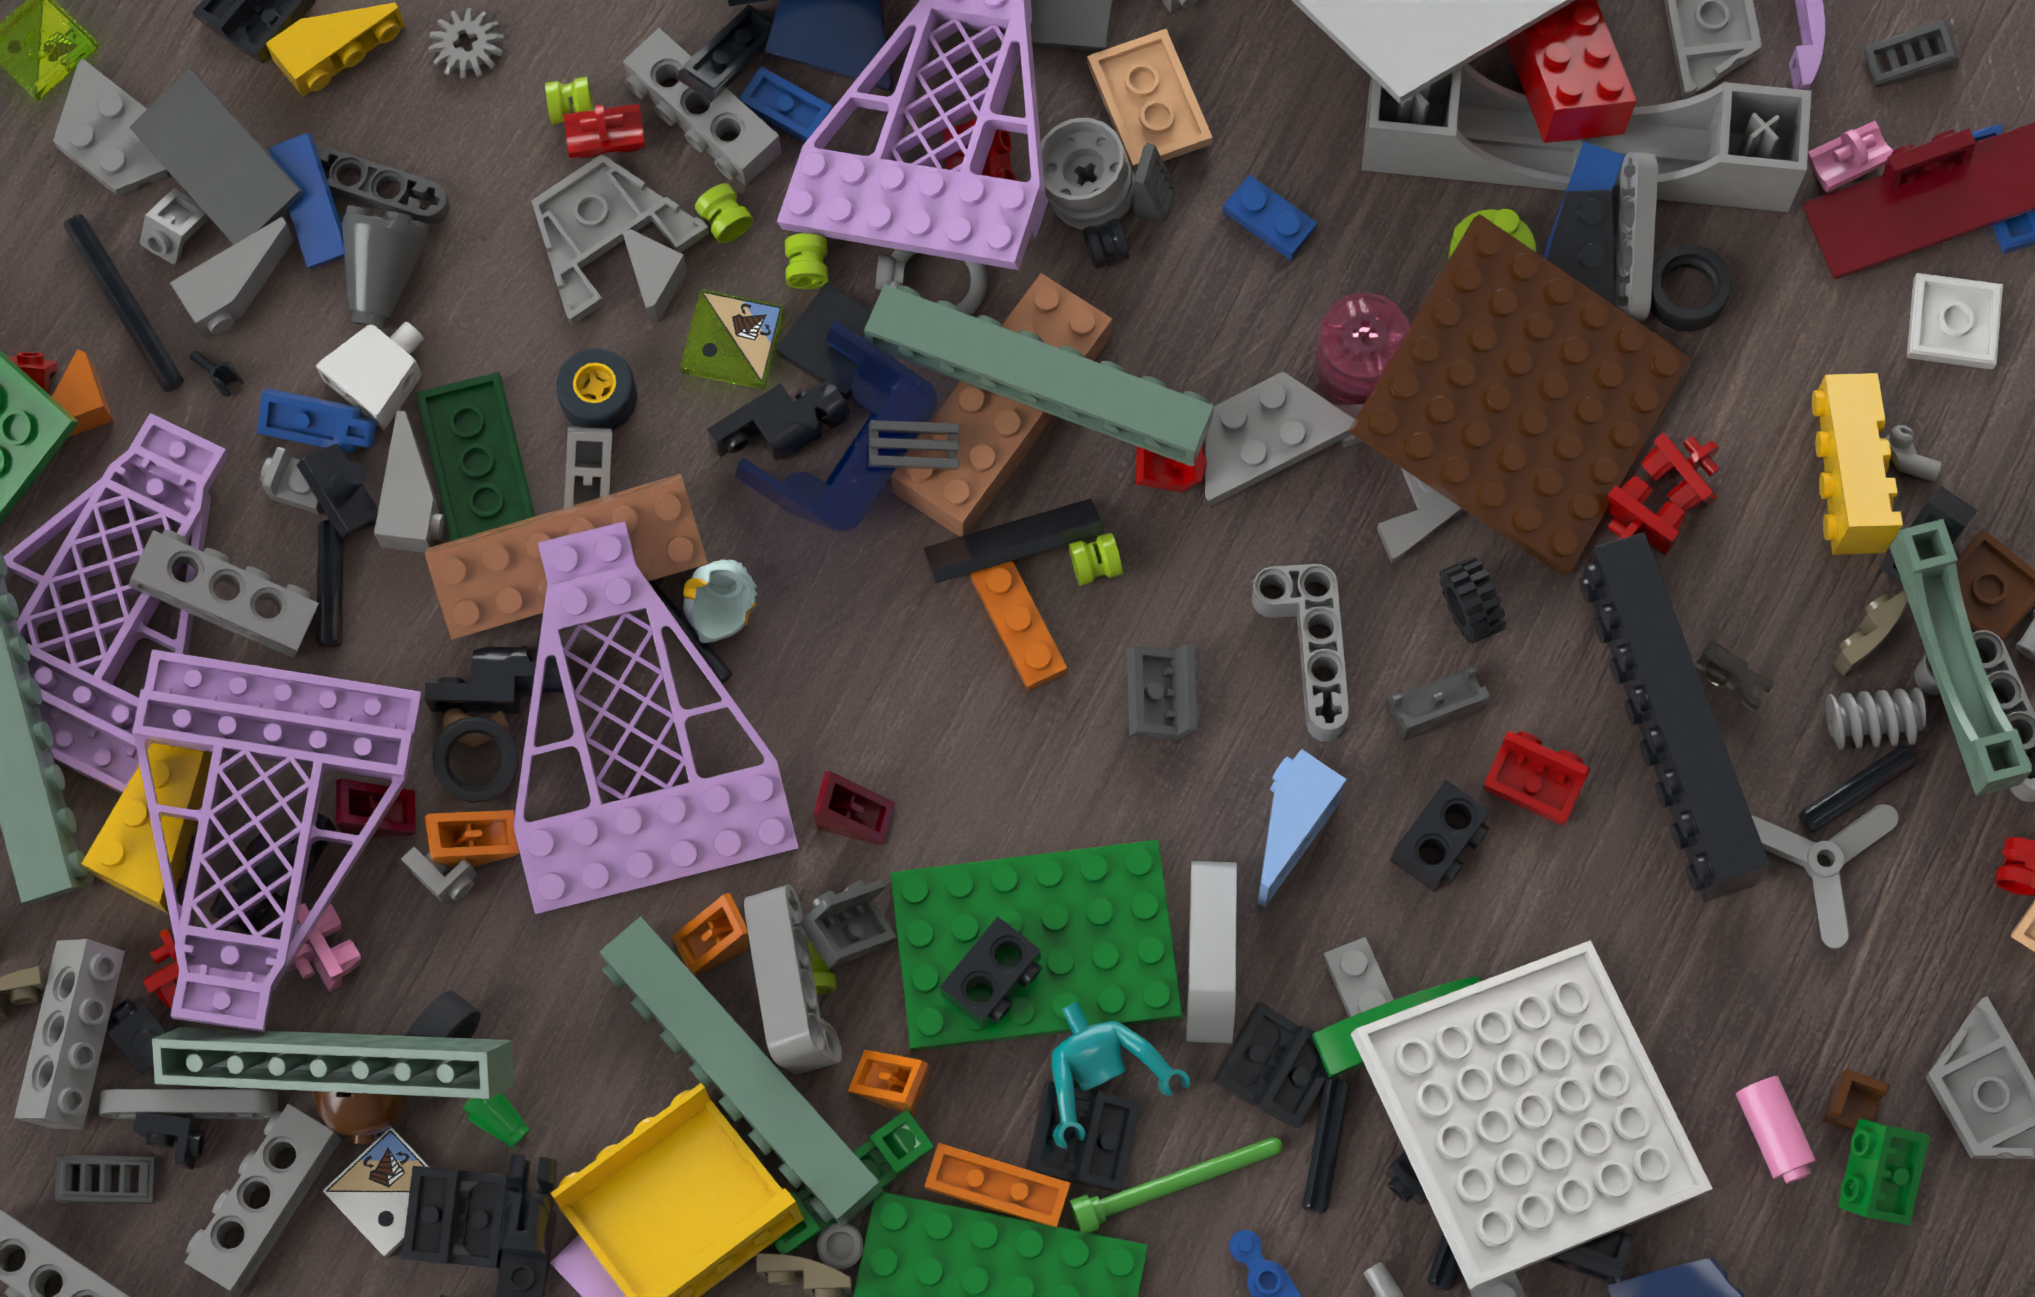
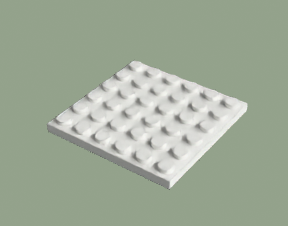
M1591 940L1361 1026L1351 1033L1352 1039L1470 1290L1690 1201L1713 1189Z

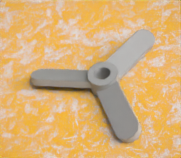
M1879 804L1828 841L1817 843L1752 816L1764 850L1805 867L1808 875L1812 877L1822 941L1827 947L1834 950L1844 948L1850 940V932L1840 870L1846 862L1895 828L1898 823L1896 809L1890 805ZM1817 856H1827L1830 859L1831 866H1821L1817 861Z

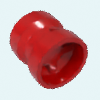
M2021 837L2006 838L2002 855L2005 858L2004 865L1998 867L1994 883L1999 888L2011 893L2035 896V841Z

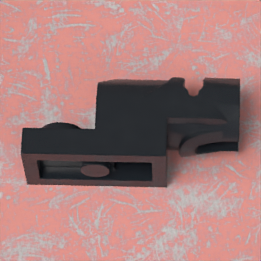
M830 380L820 386L797 394L795 396L796 401L791 399L780 383L707 428L710 443L720 457L729 451L730 453H737L751 443L752 437L757 435L773 459L777 460L793 454L814 440L820 439L822 436L819 422L827 424L831 429H835L851 418L849 414L851 411L841 393Z
M527 646L483 647L474 650L472 654L470 683H465V680L457 677H442L438 679V683L426 682L424 700L431 712H446L452 708H459L464 713H497L502 711L503 714H519L521 691H525V696L532 695L537 657L534 661L532 660ZM552 654L547 656L542 694L564 692L556 657Z
M320 813L317 814L316 827L318 829L333 832L337 830L328 817ZM259 834L247 846L243 856L248 862L270 847L263 835ZM299 837L291 842L293 843L291 848L285 846L280 849L292 868L294 867ZM318 840L312 844L305 882L329 841ZM276 853L253 868L265 887H268L289 872ZM240 860L232 872L243 865ZM247 872L232 883L238 891L229 893L237 905L241 906L262 890L250 873ZM291 881L272 893V897L287 904ZM220 891L209 911L218 919H222L235 909L223 892ZM265 898L244 914L250 923L254 925L271 903L268 898ZM240 916L229 923V925L245 933L250 932Z
M511 1155L499 1245L502 1256L496 1297H545L557 1215L553 1210L554 1199L551 1195V1192L556 1189L557 1160L539 1157L537 1182L540 1187L537 1192H533L528 1188L531 1162L525 1160V1155Z

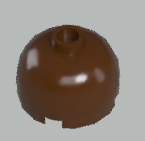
M314 1091L317 1112L324 1124L335 1133L350 1135V1142L358 1144L378 1140V1133L391 1129L400 1120L407 1104V1095Z

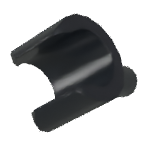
M196 350L190 354V359L207 371L209 378L222 396H231L226 387L230 382L238 381L240 384L244 383L230 362L213 363Z

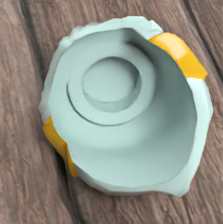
M723 559L699 567L694 572L692 578L686 581L683 591V610L686 619L695 630L700 642H716L733 636L744 626L748 625L749 614L756 606L755 596L757 593L755 588L757 586L753 582L752 577L747 573L746 568L742 566V563Z

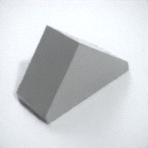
M631 229L622 231L650 324L659 322L688 272L684 255Z

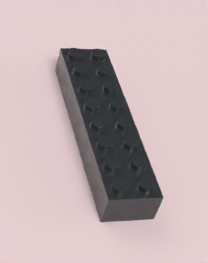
M1645 532L1594 547L1585 565L1583 578L1579 580L1581 592L1586 603L1593 602L1598 616L1594 620L1598 638L1602 644L1608 643L1613 656L1609 661L1612 676L1618 685L1623 683L1628 697L1625 700L1628 719L1632 725L1638 724L1643 740L1640 741L1642 757L1648 767L1653 765L1659 782L1655 783L1658 800L1663 808L1669 807L1674 821L1670 826L1671 834L1676 847L1679 850L1684 849L1690 865L1686 866V873L1690 886L1694 892L1700 891L1704 902L1755 887L1769 868L1770 863Z

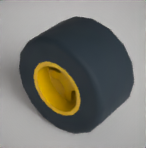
M599 347L583 349L570 356L560 368L556 381L557 396L561 408L568 420L575 426L611 427L614 430L625 424L633 414L638 399L635 379L625 359L614 351Z

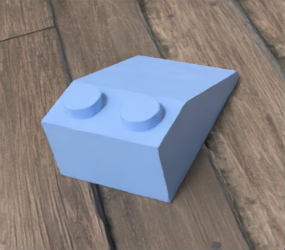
M1303 749L1299 751L1294 760L1287 756L1272 777L1275 781L1270 791L1274 795L1257 904L1264 909L1340 804L1347 780Z

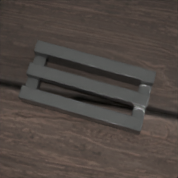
M871 420L869 422L868 467L957 470L959 468V459H957L959 424ZM879 432L948 435V441L879 438ZM878 448L948 451L947 458L878 456Z

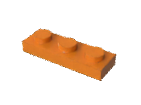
M1013 561L970 573V579L1027 691L1068 673V668Z
M938 1143L924 1188L925 1190L1023 1220L1057 1228L1070 1189V1183Z

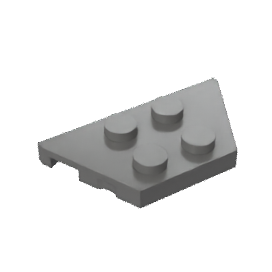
M1664 0L1682 99L1692 97L1760 53L1762 44L1753 0Z
M82 58L78 62L53 139L56 147L118 197L137 190L144 183H154L169 177L167 173L169 171L129 128L147 109Z
M1283 371L1214 406L1212 422L1205 437V456L1207 460L1205 497L1209 506L1211 507L1352 435L1348 431L1355 419Z
M1988 996L1977 1002L1925 1078L1971 1159H2035V1079Z

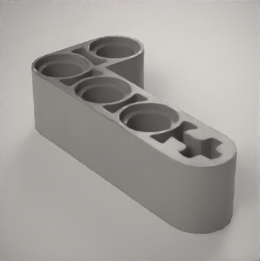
M1321 564L1264 568L1254 579L1251 598L1253 608L1264 617L1297 616L1306 726L1313 738L1323 742L1334 741L1344 732L1349 713L1336 575L1329 567ZM1313 582L1320 583L1327 589V593L1320 597L1312 596L1305 590V586ZM1273 585L1279 587L1284 595L1278 599H1268L1264 597L1260 590L1265 586ZM1313 625H1324L1331 631V635L1325 639H1317L1309 633L1308 629ZM1317 667H1327L1333 671L1335 678L1327 682L1319 681L1313 676L1312 671ZM1330 698L1329 713L1334 718L1333 723L1330 724L1325 723L1324 716H1321L1323 699Z
M1987 630L1973 632L1976 647L1986 652L1989 657V663L1982 664L1992 688L2001 690L2007 698V703L1999 704L2013 729H2017L2024 736L2025 744H2023L2032 770L2030 775L2035 776V712L2001 638L1994 632ZM1925 654L1915 669L1914 677L1916 684L1927 694L1941 695L1934 674L1930 669L1927 654ZM2026 777L2019 786L2010 788L2014 796L2021 801L2035 802V778L2029 779Z
M1191 861L1186 1042L1232 1044L1236 1000V862Z
M787 884L746 897L744 900V912L765 1037L771 1057L776 1064L794 1075H801L840 1063L842 1060V1050L838 1035L834 1027L820 1017L807 936L800 925V922L803 920V913L795 889Z

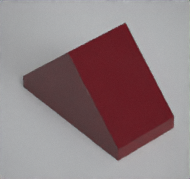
M825 771L813 815L817 830L884 845L896 802L832 771Z
M343 778L336 780V824L342 833L359 835L390 786ZM401 790L372 838L416 834L414 790Z

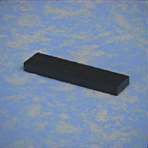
M1090 498L924 547V552L935 583H939L1069 543L1098 536L1104 533L1101 518Z

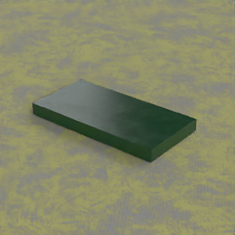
M500 371L416 392L450 541L535 517L536 514Z

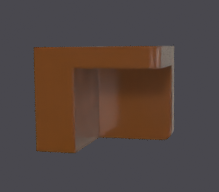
M1845 1069L1835 1079L1822 1121L1855 1133L1858 1119L1861 1118L1874 1122L1880 1100L1887 1095L1890 1085Z

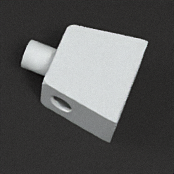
M406 321L390 338L372 324L367 325L316 365V368L327 385L351 405L361 408L363 415L377 420L376 426L384 431L421 377L420 368L410 354L424 340V337Z

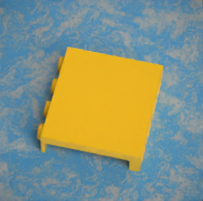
M702 1083L692 1090H685L678 1094L669 1107L655 1117H649L641 1121L635 1127L632 1134L620 1143L604 1148L597 1155L594 1162L580 1172H573L567 1175L559 1183L558 1188L551 1192L562 1214L625 1297H700L804 1220L794 1198L786 1188L782 1190L711 1101Z

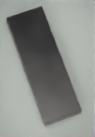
M748 4L680 68L677 79L712 102L764 52L773 20Z

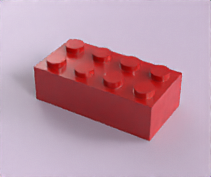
M1575 0L1505 41L1543 143L1625 134L1637 100L1597 0Z

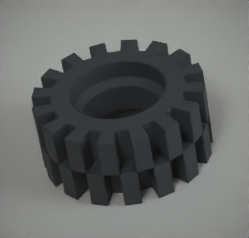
M1471 557L1439 572V577L1441 578L1439 582L1443 588L1442 594L1448 602L1447 608L1449 612H1452L1454 623L1459 626L1462 636H1465L1468 643H1476L1506 629L1505 612L1500 606V603H1502L1501 599L1494 590L1496 587L1493 581L1489 580V573L1486 569H1483V564L1480 560L1477 561L1476 557Z

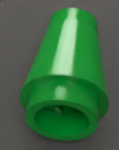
M503 1092L490 1099L470 1098L462 1107L469 1115L467 1118L469 1122L502 1143H506L511 1149L530 1131V1128L525 1124V1121Z

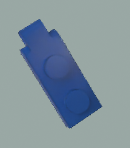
M267 388L261 394L257 434L325 448L338 443L342 451L355 452L356 446H374L377 420L361 416V408Z

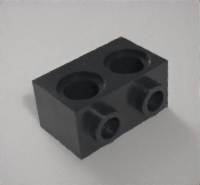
M1445 780L1396 846L1390 861L1433 892L1436 891L1442 881L1450 885L1465 864L1459 860L1460 856L1468 846L1476 850L1489 832L1490 828L1485 825L1490 810ZM1453 812L1460 813L1467 819L1468 826L1461 830L1453 829L1446 823L1445 816ZM1427 847L1434 848L1440 852L1443 861L1437 865L1426 864L1420 858L1419 851Z
M997 916L940 986L941 996L983 1029L987 1027L991 1020L998 1024L1013 1006L1014 1002L1009 999L1020 985L1025 989L1028 988L1042 970V966L1038 964L1041 960V950ZM1014 949L1019 952L1022 959L1016 966L1006 968L998 964L996 957L1002 950ZM976 984H985L993 991L991 998L984 1003L971 1001L967 993Z

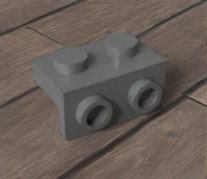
M1183 644L1175 650L1134 645L1127 650L1129 736L1177 741L1197 730L1201 710L1199 703L1196 701V681L1199 674V665L1195 659L1194 645Z
M881 879L868 884H864L862 880L857 881L839 894H835L831 890L822 894L811 903L810 906L813 910L800 922V925L829 968L886 948L897 938L873 901L886 888Z

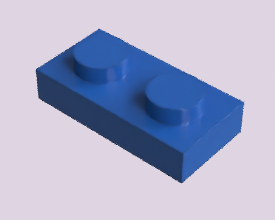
M760 66L739 97V100L759 118L804 143L833 109L832 105Z
M1250 174L1223 205L1224 214L1290 261L1317 229L1316 221Z

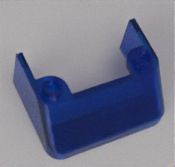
M834 320L825 342L861 365L852 379L851 393L854 400L871 412V415L826 482L810 473L796 472L788 476L781 483L745 458H742L739 462L735 477L795 516L837 532H848L860 524L896 469L868 467L869 422L874 420L927 423L936 408L937 394L930 382ZM879 432V438L915 440L919 435ZM878 448V456L904 457L908 450Z

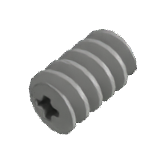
M1914 687L1910 691L1909 696L1901 688L1895 689L1891 697L1885 690H1878L1873 698L1866 691H1860L1856 699L1848 692L1842 693L1838 701L1832 694L1826 696L1827 726L1829 734L1834 738L1839 750L1844 749L1847 736L1852 737L1857 749L1862 748L1864 735L1870 736L1874 747L1880 746L1882 734H1887L1891 745L1897 746L1900 733L1905 732L1908 743L1913 745L1916 743L1918 731H1922L1925 727V700L1921 689L1918 687Z

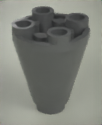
M348 205L346 215L343 217L342 228L348 311L352 312L350 322L362 326L372 324L378 329H385L386 319H391L428 242L429 225L414 221L412 216L403 213L386 211V216L383 217L372 214L373 211L370 209Z

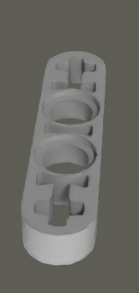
M1630 151L1624 157L1621 167L1614 299L1615 307L1637 322H1642L1647 318L1651 306L1658 163L1655 155L1652 153Z
M255 1089L103 1090L100 1092L99 1116L110 1119H135L136 1113L191 1119H270L278 1110V1093Z

